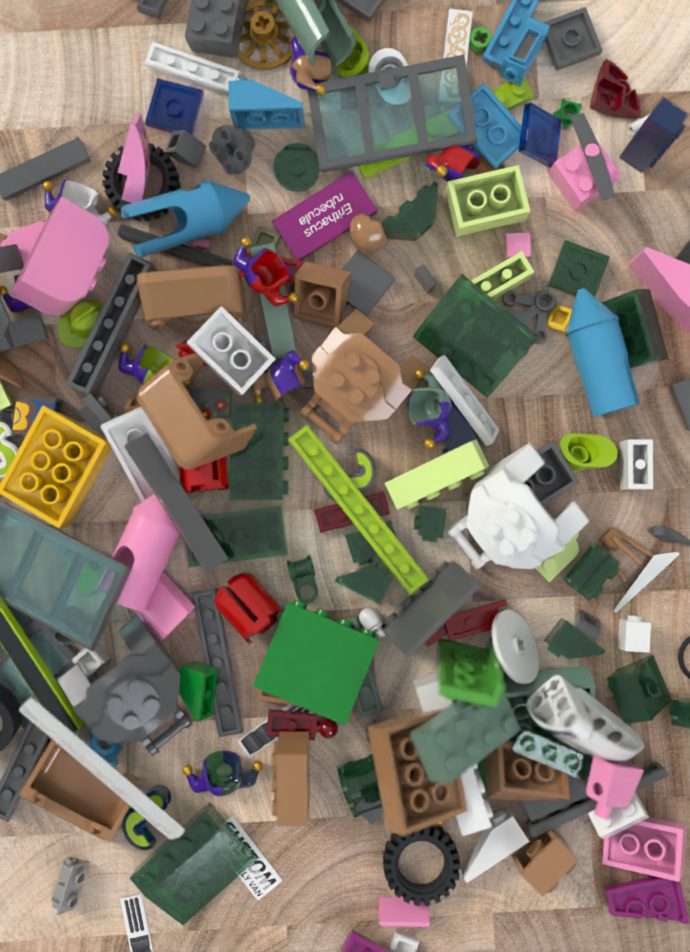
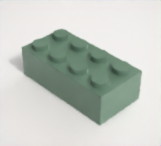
M504 694L503 698H499L496 708L486 705L476 706L468 701L457 700L409 734L429 780L450 784L521 729L506 694Z

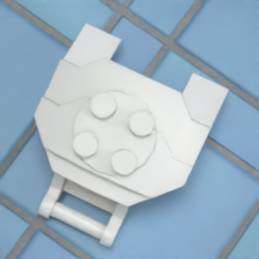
M531 443L526 444L490 467L477 480L471 492L468 515L446 530L449 537H453L471 559V564L475 569H479L490 560L497 565L510 566L511 568L534 569L543 564L544 560L564 550L565 544L589 522V519L575 501L571 502L553 520L534 496L529 486L523 484L545 463ZM468 528L474 539L484 550V553L479 555L461 530Z

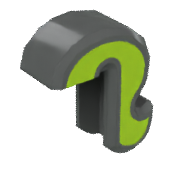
M355 449L360 473L349 474L348 477L359 491L363 493L371 488L376 479V466L374 459L364 449ZM324 486V492L328 498L335 500Z

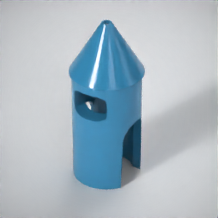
M204 180L203 183L198 184L191 191L179 189L123 205L121 213L122 219L162 208H167L174 213L177 224L173 232L132 246L138 257H144L218 233L223 234L250 201V196L248 193Z
M582 288L577 290L565 336L568 337L575 365L580 374L593 417L640 404L628 362V352L618 322L620 318L589 291Z

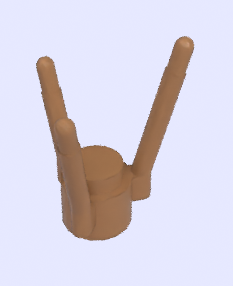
M614 527L608 529L599 538V541L602 543L600 548L605 552L623 582L626 581V577L612 555L611 549L616 552L621 548L639 565H642L643 562L624 545L625 542L650 558L654 556L649 550L626 536L620 529L616 530Z

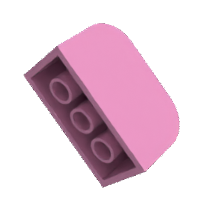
M61 196L49 214L10 296L48 315H62L68 312L81 298L84 299L88 291H92L97 282L95 275L98 271H101L107 260L104 257V253L108 247L109 235L103 222L92 213Z

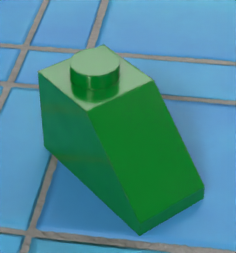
M195 661L180 666L179 695L194 720L200 722L213 715L218 668Z

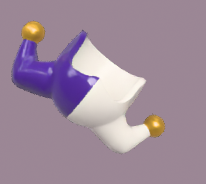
M64 180L57 198H54L52 194L53 183L50 181L43 183V189L45 190L44 205L45 209L50 213L62 196L98 217L105 226L111 217L117 215V209L114 206H109L107 212L102 215L98 213L96 206L99 192L91 187L74 181Z

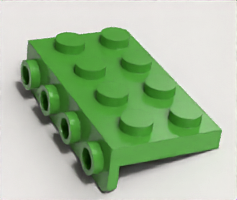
M489 637L486 649L454 641L450 642L445 639L438 640L437 669L439 695L449 700L459 699L468 701L476 706L486 705L496 708L499 698L504 697L506 684L502 682L503 670H500L501 664L497 658L492 638Z

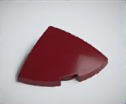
M608 59L603 61L597 76L590 109L610 116L638 119L641 113L638 94L635 89L631 91V87L626 81L628 76L621 68Z

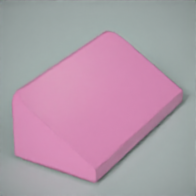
M380 897L379 925L430 926L429 907L425 906V902H420V906H415L412 900L408 904L404 902L403 897Z

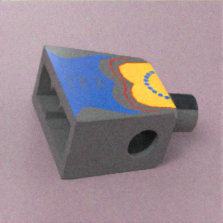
M57 397L17 399L15 409L4 408L1 419L4 423L13 424V433L26 437L42 405L62 414L63 400Z

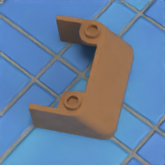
M235 266L146 272L137 275L138 290L145 322L152 329L166 326L170 318L212 315L221 306L235 320H239V317H241L243 322L247 321L245 285L238 268Z
M197 353L169 362L145 382L137 394L139 405L176 463L184 469H194L245 449L257 429L256 425L253 424L234 431L230 424L223 419L215 418L206 421L182 384L197 377L204 361Z

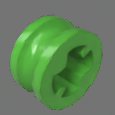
M477 27L471 32L469 46L472 51L476 53L486 51L491 41L490 31L485 27ZM477 36H478L480 39H483V38H484V43H483V44H482L480 41H477V42H476V37H477Z

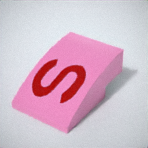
M139 113L135 114L130 123L118 173L127 176L122 200L130 203L144 199L150 171L149 141L143 118Z

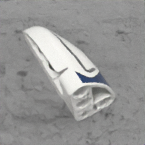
M559 675L550 678L527 701V710L538 724L564 743L586 754L613 761H627L645 747L638 732L585 690L575 688Z

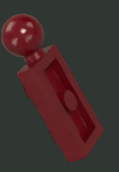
M269 709L266 736L279 737L280 732H309V740L315 741L317 732L322 737L330 739L337 734L338 725L329 718L324 719L321 723L317 722L318 714Z

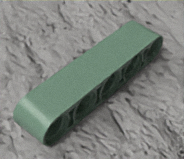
M269 243L250 247L252 258L263 248H268L276 253L275 244ZM282 285L280 287V294L282 296H285L284 287ZM260 294L275 363L282 360L291 350L297 351L287 303L279 307L273 306L263 294Z

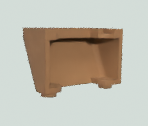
M53 739L19 794L23 799L108 843L111 842L130 807L128 803ZM125 772L122 775L137 789L140 788L141 784L137 782L138 777L129 772Z

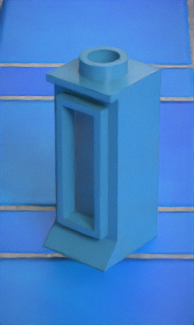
M528 16L523 29L503 60L499 77L521 86L545 44L550 28L549 25Z

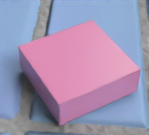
M506 233V259L513 257L521 251L526 258L531 257L530 233Z

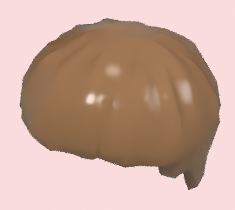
M364 213L356 215L351 220V240L362 254H373L389 244L381 222L372 221L369 215Z

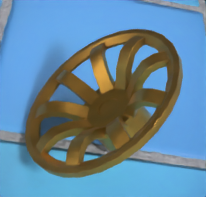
M259 0L247 4L246 12L253 9L254 15L251 18V22L244 19L243 27L250 30L241 35L240 43L251 38L252 41L244 53L240 49L238 50L237 57L244 64L260 70L274 69L285 64L292 57L291 47L286 54H283L275 39L291 44L293 37H288L278 31L289 27L287 21L279 23L274 21L278 10H280L279 7L270 0ZM259 7H272L271 13L260 11ZM258 44L261 46V63L249 59ZM270 44L279 59L267 63V45Z

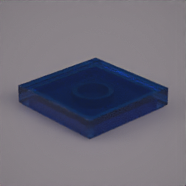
M157 78L145 120L146 126L171 133L173 131L185 130L193 135L204 95L203 90Z
M531 102L525 104L518 152L551 168L553 163L557 161L562 120Z

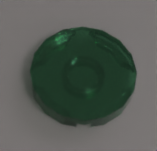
M301 143L288 144L275 156L273 165L275 177L285 189L294 192L306 191L313 187L319 179L318 155L308 145Z

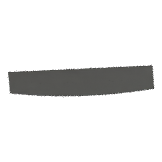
M584 113L570 116L601 200L614 198L612 182L601 149L599 154L595 156L586 155L585 148L588 144L593 143L598 147L599 145Z

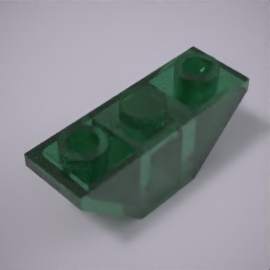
M433 182L430 186L424 185L417 192L415 199L411 202L410 200L405 201L399 207V212L394 217L390 215L382 221L381 224L387 239L416 241L434 226L438 184L436 182Z

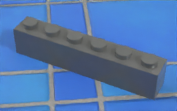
M129 252L66 385L86 395L90 393L95 396L98 395L120 349V345L123 343L141 305L137 275L146 272H157V269L151 262Z

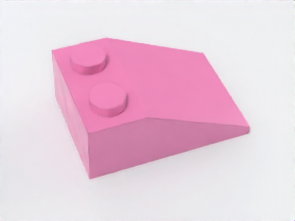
M648 818L604 839L602 864L680 882L684 872L687 824L659 818Z

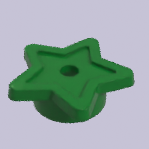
M562 99L561 108L553 112V117L561 120L562 128L566 129L572 123L570 116L578 115L582 104Z

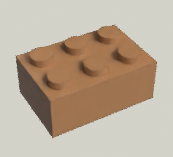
M280 732L279 740L274 741V753H272V769H274V776L272 777V792H274L272 816H277V826H308L310 803L309 732Z

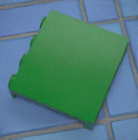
M294 599L293 603L288 601L253 687L346 726L380 640L375 638L376 633L371 630L362 628V631H358L352 628L353 623L340 618L339 622L330 619V613L317 609L315 613L307 609L308 604L296 599Z

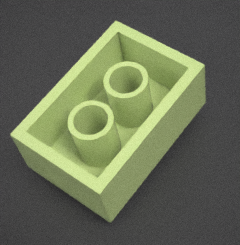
M519 165L447 182L445 195L456 237L526 220L530 213Z

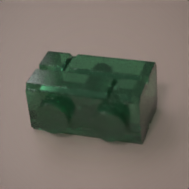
M593 542L563 580L590 601L592 597L596 599L604 590L602 585L608 578L611 580L617 575L620 570L618 568L620 562Z

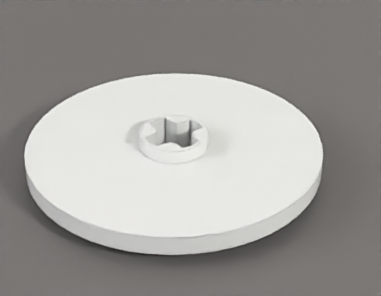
M512 610L499 612L492 624V640L497 658L506 674L512 680L519 684L530 683L535 680L539 670V654L534 636L527 623L518 613Z

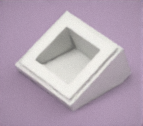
M98 644L94 651L84 648L72 659V662L74 664L78 662L87 678H89L110 660V656Z

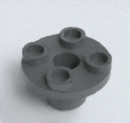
M231 125L218 127L213 132L212 141L209 142V149L223 166L224 171L228 175L240 174L249 168L252 159L251 152L255 148L253 136L248 131L242 130V128L237 129Z

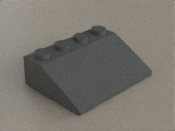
M445 560L435 570L438 574L432 580L429 579L427 583L420 587V591L414 597L412 595L408 596L402 602L401 606L403 608L397 614L393 612L384 620L386 624L383 627L384 631L407 658L482 586L453 560L449 563Z

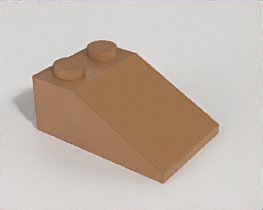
M505 741L486 756L487 798L510 801L570 800L566 749Z

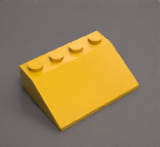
M42 405L0 484V494L58 528L71 526L108 458L112 447L103 434Z

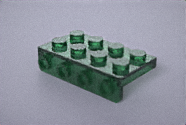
M284 402L231 403L232 429L237 431L253 424L256 425L257 429L245 449L230 454V500H284V495H288L289 483L288 480H284V471L289 470V456H284V446H289V432H285V422H289V408H285Z

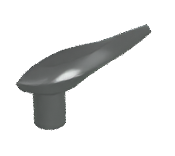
M653 526L647 529L652 536L661 541L682 543L690 546V540L671 528Z

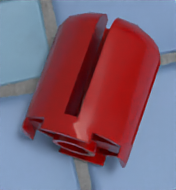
M227 456L194 469H184L178 465L179 483L186 493L229 489Z
M240 573L227 581L230 587L225 588V586H222L217 591L214 603L219 612L248 644H251L253 642L250 638L257 633L263 635L278 621L275 616L279 611L284 612V609L253 575Z

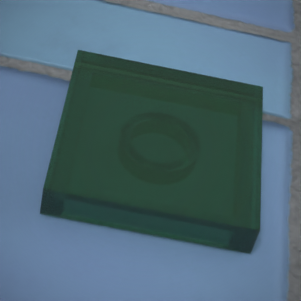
M565 240L547 286L575 297L577 290L585 288L595 297L610 256Z

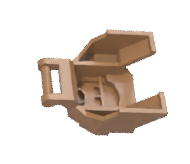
M357 308L338 327L334 328L323 344L312 355L315 394L299 413L302 417L310 419L332 438L331 441L336 445L355 422L389 419L409 397L411 391L422 381V379L417 380L415 378V371L422 369L426 374L430 371L414 355H411L400 367L399 363L365 336L375 323ZM317 404L342 424L338 431L313 410Z

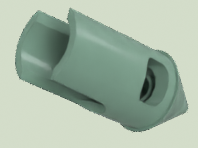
M273 0L282 12L312 66L315 63V50L320 43L327 54H329L335 66L342 63L353 51L356 43L355 34L334 0H321L318 8L314 0Z

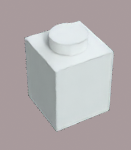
M628 615L627 619H619L618 648L624 651L650 653L651 623L644 621L643 616Z

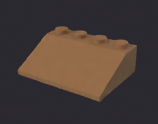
M444 709L389 719L368 726L387 830L405 836L468 811L461 775L450 784L430 781L409 734Z

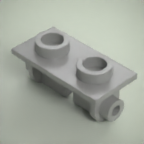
M67 857V860L63 861L59 879L63 880L65 884L57 883L51 899L52 907L58 909L56 915L71 911L77 905L79 892L86 878L89 861L76 863L77 859L74 857Z

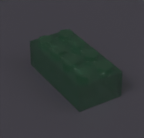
M283 506L201 516L228 557V560L223 563L289 554ZM186 543L188 567L201 566Z

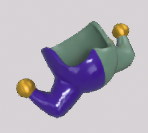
M422 369L415 371V378L417 380H424L428 387L415 388L411 391L408 398V414L415 426H431L436 432L434 438H428L424 442V446L427 449H432L434 445L444 442L451 436V429L447 420L451 412V401L435 376L426 374Z

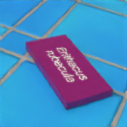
M350 171L272 220V224L279 235H281L296 260H303L349 231L351 220L356 215L364 213L371 217L377 213V208L353 171Z

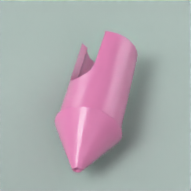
M155 494L132 508L134 511L112 556L132 567L117 604L138 611H145L180 536L178 529ZM107 567L97 591H109L117 572Z

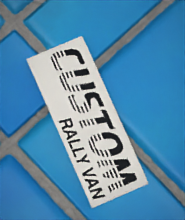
M233 816L208 834V837L257 900H260L283 881Z

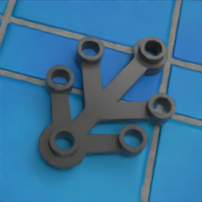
M514 291L506 292L502 299L504 305L511 307L517 303L531 306L524 312L501 309L495 305H489L484 311V317L488 321H493L496 318L512 321L493 336L484 335L478 342L480 353L483 355L493 354L498 348V343L519 328L517 344L513 348V354L517 358L525 357L529 350L527 339L530 319L538 314L537 328L532 333L531 338L536 344L543 343L547 339V316L556 307V298L549 291H539L535 296L517 294ZM512 295L514 302H508L506 296ZM540 300H546L547 306H541ZM489 309L495 311L496 315L494 317L488 315L487 311ZM537 332L543 334L542 340L536 338ZM483 343H490L491 349H484ZM517 347H523L524 354H519Z

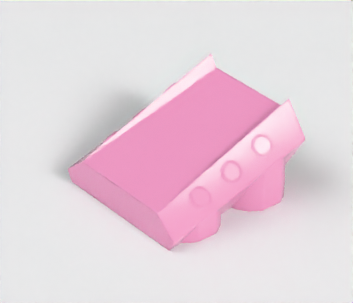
M163 572L145 611L132 610L158 640L162 642L193 611L195 606L192 599L187 594H183L175 582Z

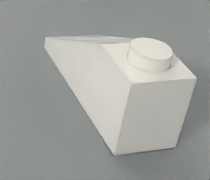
M509 809L506 811L501 810L494 814L490 821L491 828L485 829L461 869L466 883L529 842Z

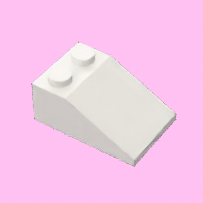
M222 306L187 342L199 357L238 395H243L275 360Z

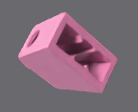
M594 756L586 790L587 795L597 801L594 814L609 820L613 807L627 808L644 770L628 761H613Z

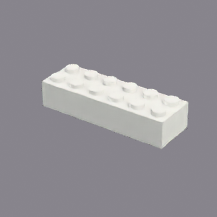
M438 672L413 680L423 713L445 709L456 702L439 695ZM477 763L461 775L468 811L456 815L455 818L462 836L491 828L489 818H492L493 814L485 795H481L485 793L481 777H479L477 771L474 772L473 770L478 768Z

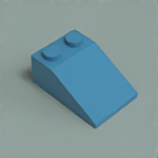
M237 78L235 81H228L229 112L235 128H242V130L305 128L302 102L254 80Z

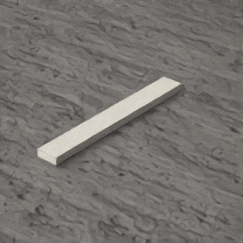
M32 697L19 708L22 714L168 839L172 840L181 837L185 831L182 826Z

